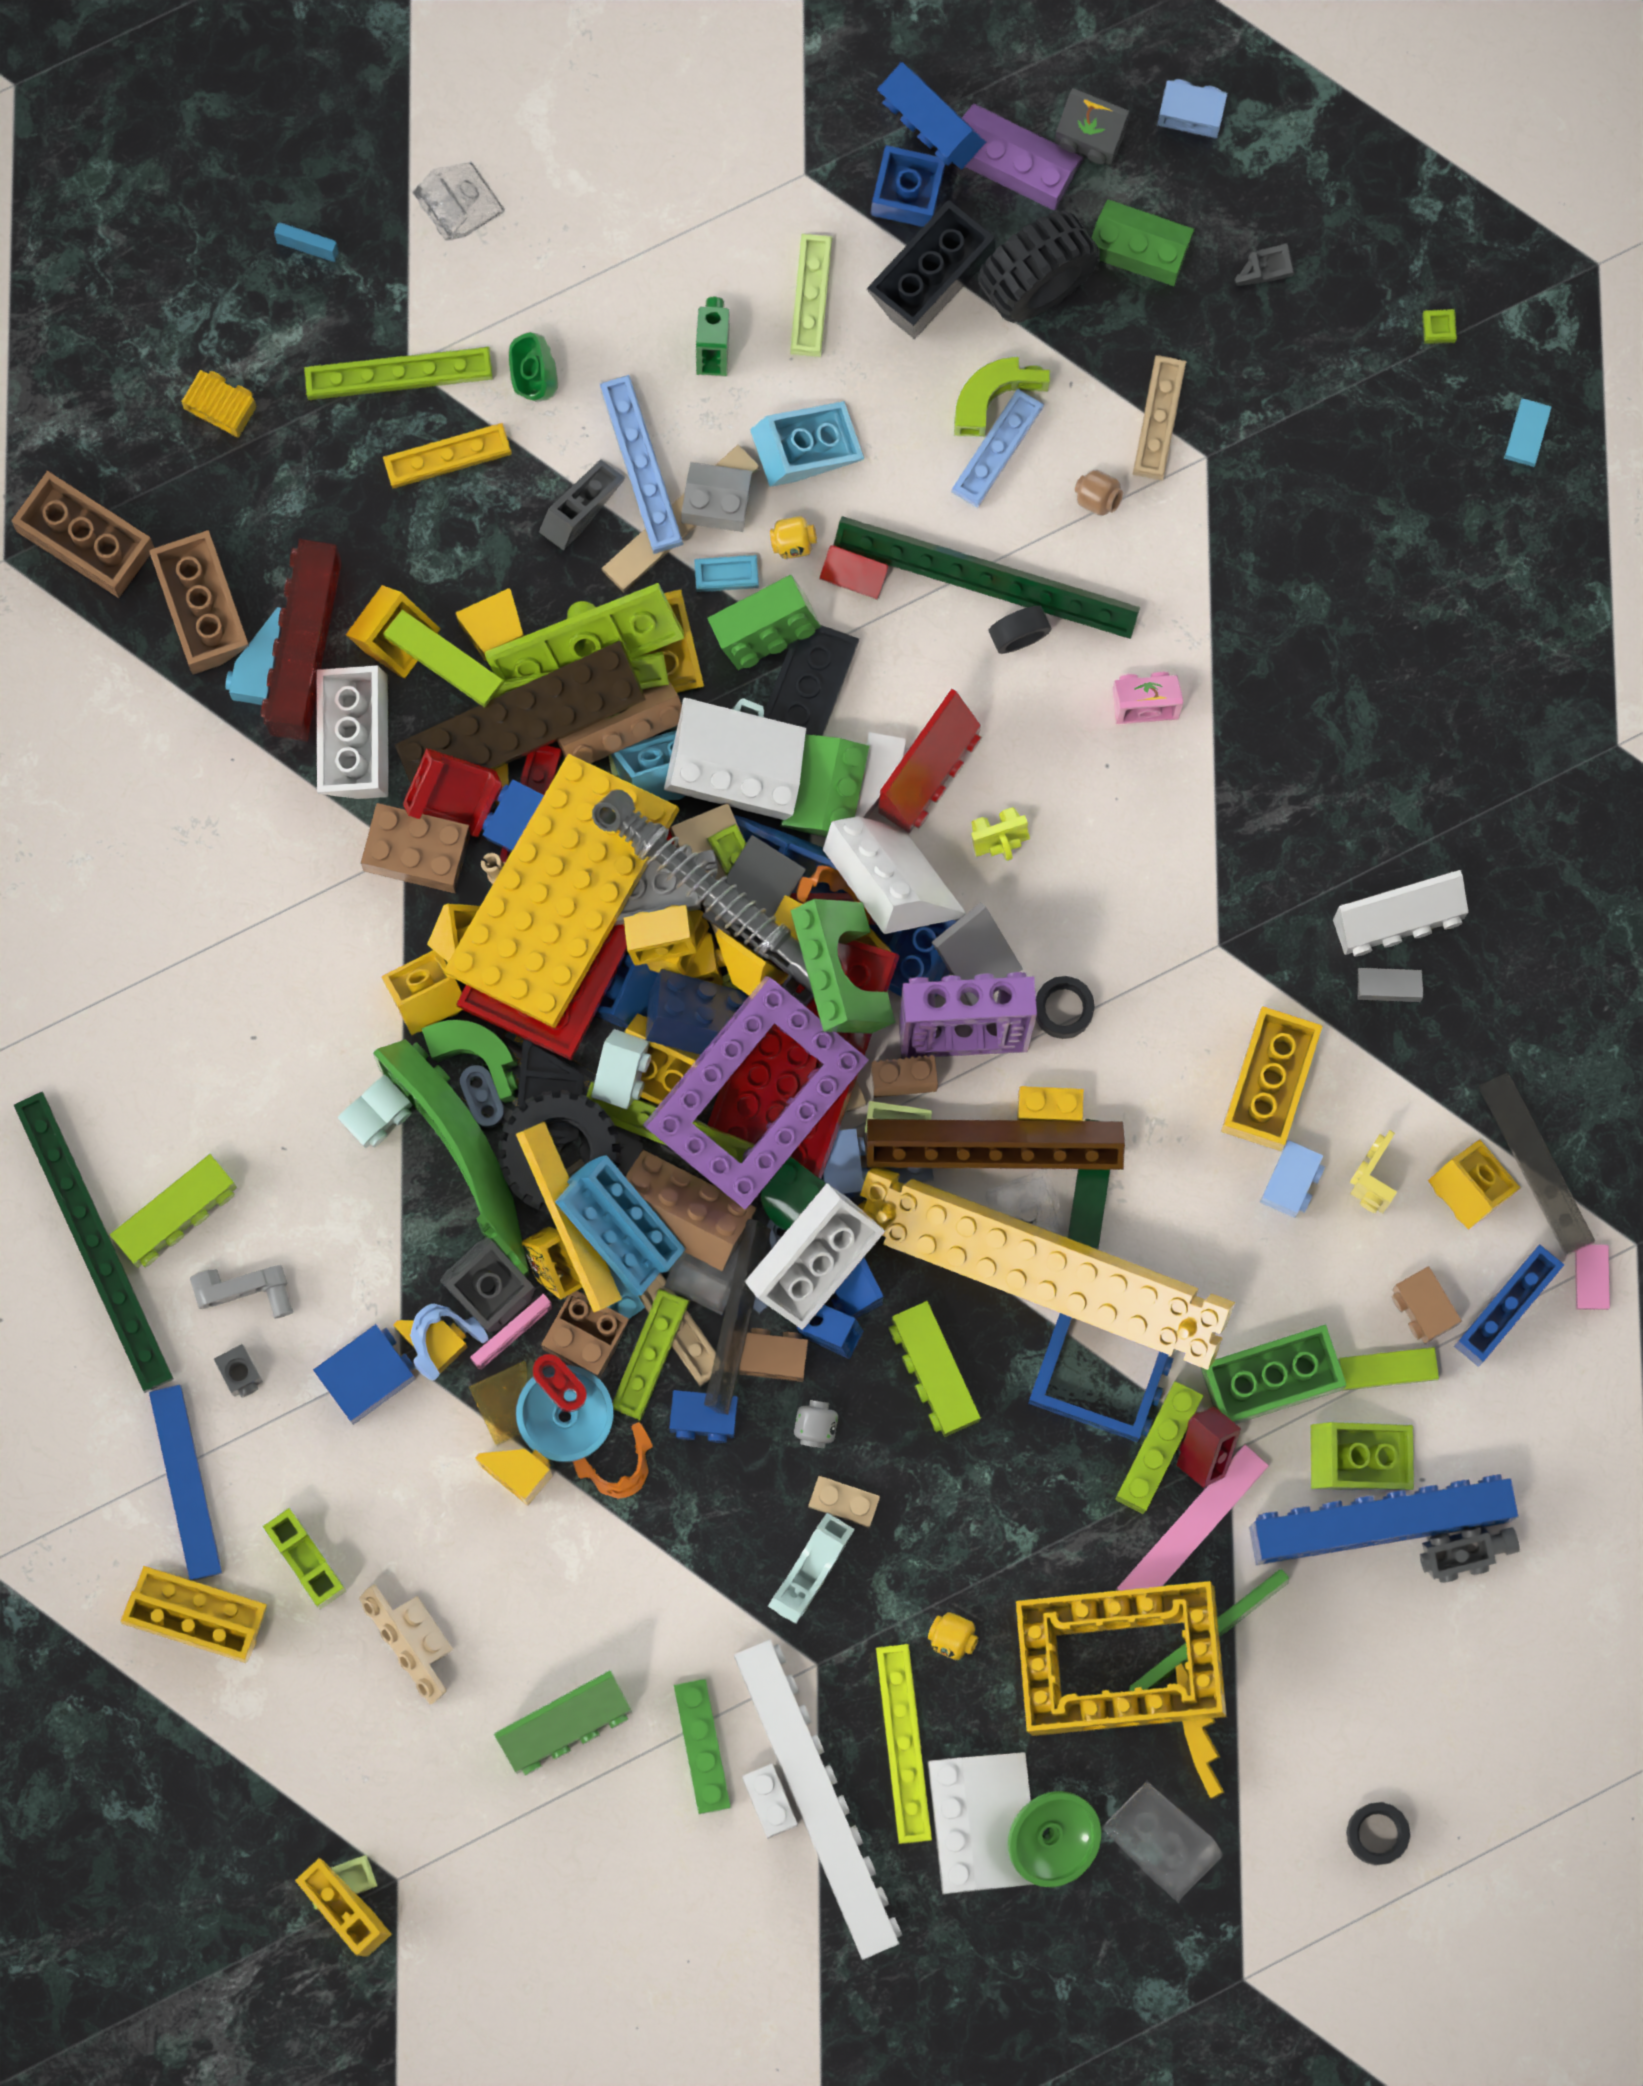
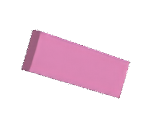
M544 1294L541 1295L475 1352L470 1358L477 1368L482 1370L552 1309L549 1299Z

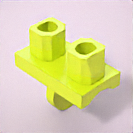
M1011 807L999 813L1001 821L999 824L990 826L988 819L984 817L972 820L973 832L971 836L976 857L990 853L991 856L1002 853L1006 861L1012 860L1011 850L1021 847V842L1030 839L1027 828L1028 822L1025 815L1020 816L1016 809Z

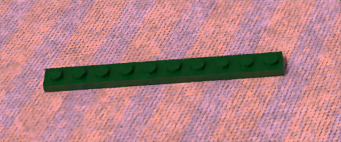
M844 516L839 521L833 546L889 566L1023 607L1042 606L1046 614L1128 639L1132 637L1140 611L1138 606Z
M42 1091L14 1104V1108L143 1392L146 1393L174 1380L45 1094Z

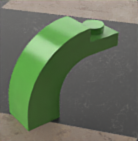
M463 1020L442 1021L421 1028L432 1059L440 1062L460 1054L477 1055L483 1058L488 1065L500 1100L505 1104L517 1100L515 1090L519 1089L518 1082L513 1071L508 1072L507 1070L519 1064L508 1045L497 1035L479 1024Z

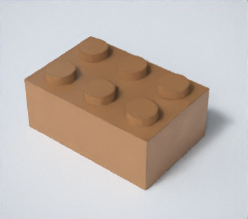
M377 803L361 859L362 869L364 872L455 893L471 836L469 825L422 814L420 819L408 816L404 809Z

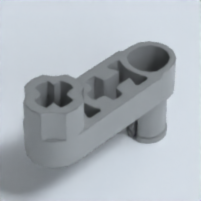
M281 1265L262 1269L221 1282L217 1269L203 1271L190 1277L199 1309L214 1307L263 1291L267 1292L274 1318L285 1317L293 1313L285 1288L287 1280Z

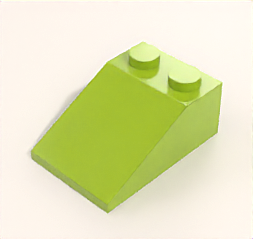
M1342 1422L1310 1424L1311 1489L1414 1490L1413 1425Z

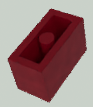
M1213 1406L1205 1411L1195 1413L1188 1421V1431L1185 1440L1180 1446V1455L1176 1464L1203 1488L1225 1478L1241 1431L1237 1424Z

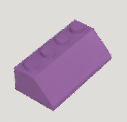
M973 104L963 115L962 119L986 143L965 167L1056 211L1083 157L1060 148L1059 145Z

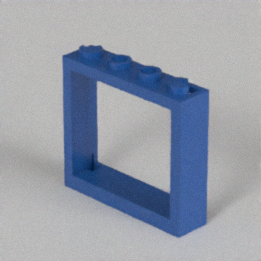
M1060 1313L1028 1404L1138 1442L1141 1435L1147 1437L1153 1418L1147 1417L1151 1405L1157 1406L1163 1388L1158 1387L1161 1375L1168 1376L1174 1358L1159 1351L1133 1426L1046 1396V1390L1072 1317Z

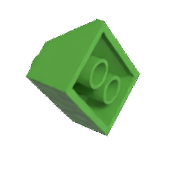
M1107 199L1091 238L1099 247V261L1174 286L1194 229Z
M805 734L800 785L794 813L786 820L781 819L780 826L827 838L832 821L855 817L869 746L842 738Z

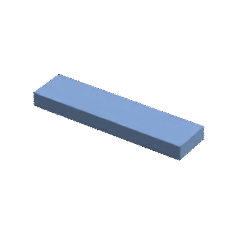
M1017 389L953 486L952 493L978 508L1042 411L1044 404Z

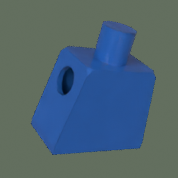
M826 1305L821 1307L803 1330L797 1326L798 1331L804 1338L849 1360L864 1332L855 1318Z

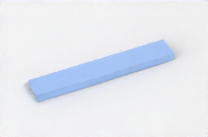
M627 375L601 383L600 388L653 553L656 554L682 546V537L630 376Z

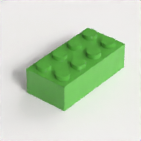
M1326 1324L1215 1359L1208 1370L1200 1368L1213 1406L1235 1424L1342 1391L1347 1386Z

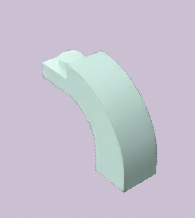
M827 1513L817 1526L798 1561L772 1598L768 1607L775 1610L780 1616L797 1623L827 1578L855 1529Z

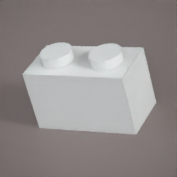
M773 1764L742 1776L767 1839L797 1827V1822Z

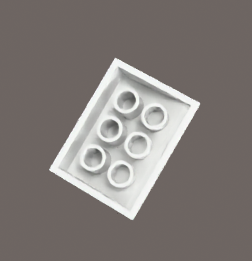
M684 698L664 790L722 805L728 803L730 807L786 820L794 813L800 785L806 728Z
M860 816L831 822L823 851L860 902H863V906L884 934L960 919L966 914L904 829Z
M1025 1752L929 1761L928 1769L942 1894L1034 1885L1016 1871L1008 1853V1836L1012 1823L1022 1808L1031 1801Z

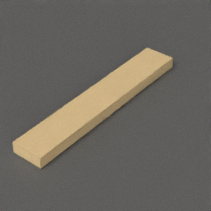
M739 445L735 446L715 465L752 471V475L759 470V465ZM684 494L671 505L682 539L697 526L681 523ZM645 528L602 568V571L624 593L671 549L654 554Z

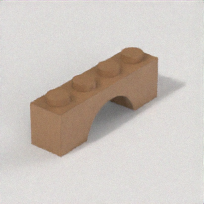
M670 682L669 685L642 689L646 698L645 701L629 707L621 714L603 719L558 740L562 754L565 758L570 754L591 764L678 725L682 708L678 694Z

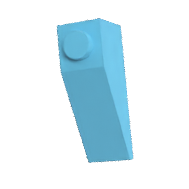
M276 608L249 643V646L235 661L234 670L228 671L225 688L229 690L232 700L270 706L287 617L284 608Z

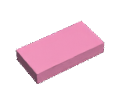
M1608 1245L1575 1246L1576 1310L1610 1309Z

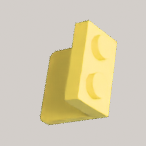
M1389 1130L1386 1136L1379 1134L1366 1155L1371 1159L1370 1162L1367 1163L1363 1160L1350 1181L1351 1184L1355 1185L1350 1194L1360 1199V1205L1372 1213L1379 1211L1383 1214L1397 1191L1370 1175L1395 1134L1391 1130Z

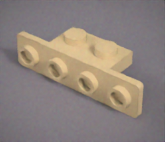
M375 1584L370 1586L359 1597L364 1612L373 1619L380 1630L382 1639L391 1646L398 1657L401 1667L410 1674L416 1683L419 1694L426 1698L430 1705L435 1703L446 1693V1688L430 1665L448 1655L453 1648L418 1596L392 1610Z

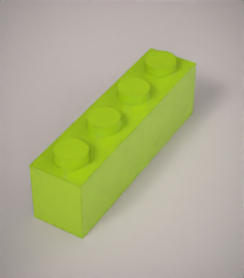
M209 1154L119 1226L110 1236L137 1269L141 1265L147 1267L160 1256L158 1252L167 1244L169 1247L177 1244L185 1236L183 1231L192 1224L196 1227L203 1223L210 1215L208 1211L217 1204L223 1206L235 1195L233 1191L237 1189V1186L213 1156Z
M928 1301L892 1316L891 1321L893 1325L889 1327V1331L895 1344L902 1343L906 1352V1355L902 1356L903 1362L909 1374L915 1372L919 1384L915 1385V1388L922 1403L928 1401L933 1413L928 1416L935 1432L941 1430L943 1436L946 1437L978 1423L980 1415Z
M1174 1381L1115 1498L1116 1501L1142 1514L1146 1512L1188 1428V1421L1195 1414L1204 1395Z

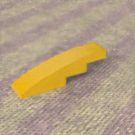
M1180 1664L1176 1666L1177 1684L1184 1688L1190 1687V1677L1185 1669V1665ZM1214 1718L1182 1721L1195 1767L1209 1797L1214 1799L1225 1793L1209 1764L1220 1758L1205 1728L1216 1723Z

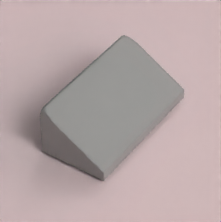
M1358 968L1357 1000L1421 1002L1423 999L1422 970Z

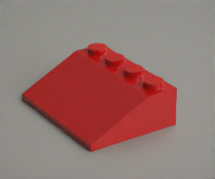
M951 688L880 790L878 813L909 834L914 826L919 829L929 815L926 809L932 801L938 803L947 789L943 786L949 776L953 778L957 776L964 765L961 759L967 750L972 753L982 739L979 736L980 723L954 689Z

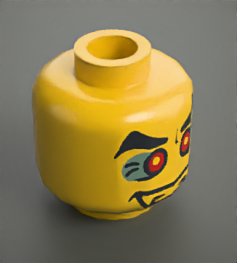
M802 516L777 520L774 529H770L774 554L779 553L783 559L808 556L811 553L812 544L817 543L815 526L808 525L807 520Z
M952 1612L944 1614L943 1617L938 1615L928 1634L932 1649L953 1660L961 1659L965 1653L971 1655L979 1637L974 1635L975 1625L972 1621Z

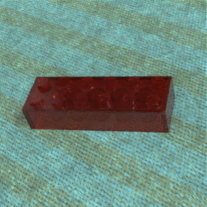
M299 539L298 548H292L290 567H293L292 578L286 579L284 587V597H287L286 608L280 609L278 626L281 627L280 638H275L272 656L276 657L275 668H269L267 675V687H270L269 699H263L261 707V717H264V725H267L271 736L308 741L317 695V670L322 669L342 564L337 545Z

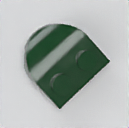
M789 1156L762 1189L761 1199L765 1212L773 1223L787 1231L827 1183L792 1156Z

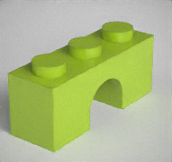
M290 1508L262 1526L320 1610L347 1592Z

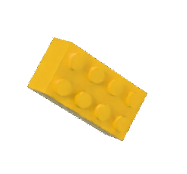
M1264 1006L1261 1007L1221 1129L1222 1133L1282 1151L1319 1040L1322 1025Z

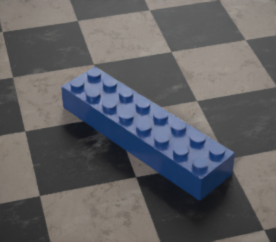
M1501 1474L1482 1477L1478 1484L1470 1485V1480L1451 1482L1443 1490H1438V1485H1430L1418 1488V1491H1415L1413 1495H1406V1490L1387 1493L1383 1500L1375 1501L1374 1496H1365L1354 1499L1355 1501L1347 1506H1343L1342 1501L1322 1504L1323 1507H1319L1317 1511H1310V1506L1291 1509L1287 1516L1279 1517L1278 1512L1260 1514L1249 1527L1256 1565L1424 1538L1440 1533L1459 1532L1468 1526L1472 1528L1479 1525L1480 1528L1507 1524L1518 1517L1511 1478L1502 1479Z

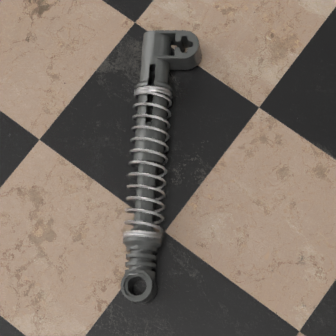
M618 789L612 790L594 806L592 818L600 829L608 832L614 831L615 833L620 831L619 836L621 838L626 836L625 841L627 843L633 842L631 846L634 848V853L638 858L644 860L646 857H650L647 865L654 859L661 864L656 870L657 873L664 867L670 871L666 881H669L675 875L680 879L676 889L683 883L690 887L686 897L693 891L699 895L695 902L696 905L704 899L703 905L707 907L705 913L712 911L716 915L715 921L719 918L726 923L725 929L730 926L736 931L734 936L740 934L746 939L744 945L751 943L755 947L754 952L759 950L758 956L760 955V958H763L765 961H773L789 975L781 987L805 1007L814 999L800 944L791 936V930L787 926L776 924V917L772 916L769 918L765 915V908L759 910L756 907V900L749 902L746 899V892L738 893L736 891V884L732 886L727 884L726 876L718 881L715 880L717 869H712L707 873L705 871L708 864L707 860L697 865L695 863L698 858L697 852L687 857V844L677 849L678 837H673L669 841L666 840L669 829L660 823L654 824L652 821L647 823L648 818L646 816L641 818L642 813L639 811L634 813L636 808L628 793ZM801 984L805 989L798 994L796 990Z

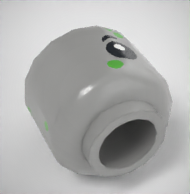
M810 1400L809 1406L798 1408L794 1435L801 1439V1445L825 1448L826 1443L834 1441L838 1414L828 1409L829 1403Z

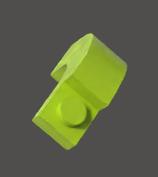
M1019 357L999 359L980 368L968 379L958 397L954 420V436L985 437L986 412L991 402L997 396L1008 391H1016L1017 389L1021 391L1048 392L1050 370H1043L1042 367L1034 365L1019 369Z

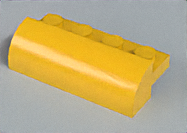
M143 1566L136 1587L130 1594L121 1618V1624L247 1663L256 1645V1637L266 1613L267 1604Z

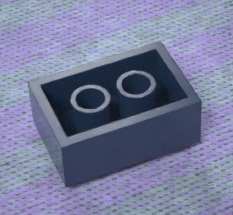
M661 969L649 992L646 1041L701 1055L749 995L742 990Z

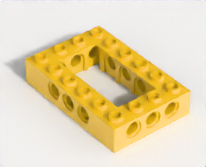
M1210 1581L1016 1601L1027 1732L1032 1736L1227 1717L1215 1588ZM1185 1623V1630H1182V1636L1187 1645L1188 1663H1185V1669L1189 1673L1190 1687L1184 1688L1179 1684H1167V1688L1143 1690L1142 1687H1136L1135 1691L1111 1693L1109 1690L1102 1691V1694L1078 1696L1077 1694H1068L1064 1697L1061 1696L1057 1635Z

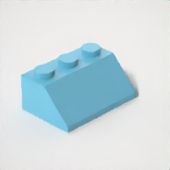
M677 730L642 740L611 754L619 778L666 801L679 800L685 797V795L664 790Z

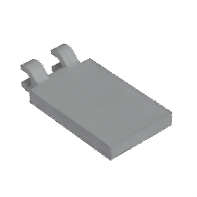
M688 846L687 857L693 854L691 846ZM713 850L698 853V858L695 862L697 865L707 860L708 864L705 871L718 869L717 857L714 856ZM654 859L644 871L614 926L624 924V917L634 916L638 912L662 910L671 905H686L689 911L701 909V904L696 905L695 903L699 895L693 891L686 897L690 887L683 883L676 889L680 879L674 875L669 881H666L670 871L664 867L657 873L656 870L661 864Z

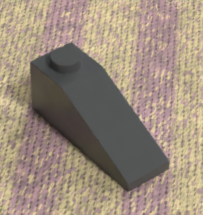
M600 459L548 509L539 533L564 550L583 532L623 483L625 477Z

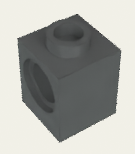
M243 1344L214 1358L222 1377L234 1397L240 1394L241 1398L259 1389L257 1385L263 1381ZM239 1365L246 1366L248 1368L247 1377L242 1381L233 1380L231 1376L233 1369Z

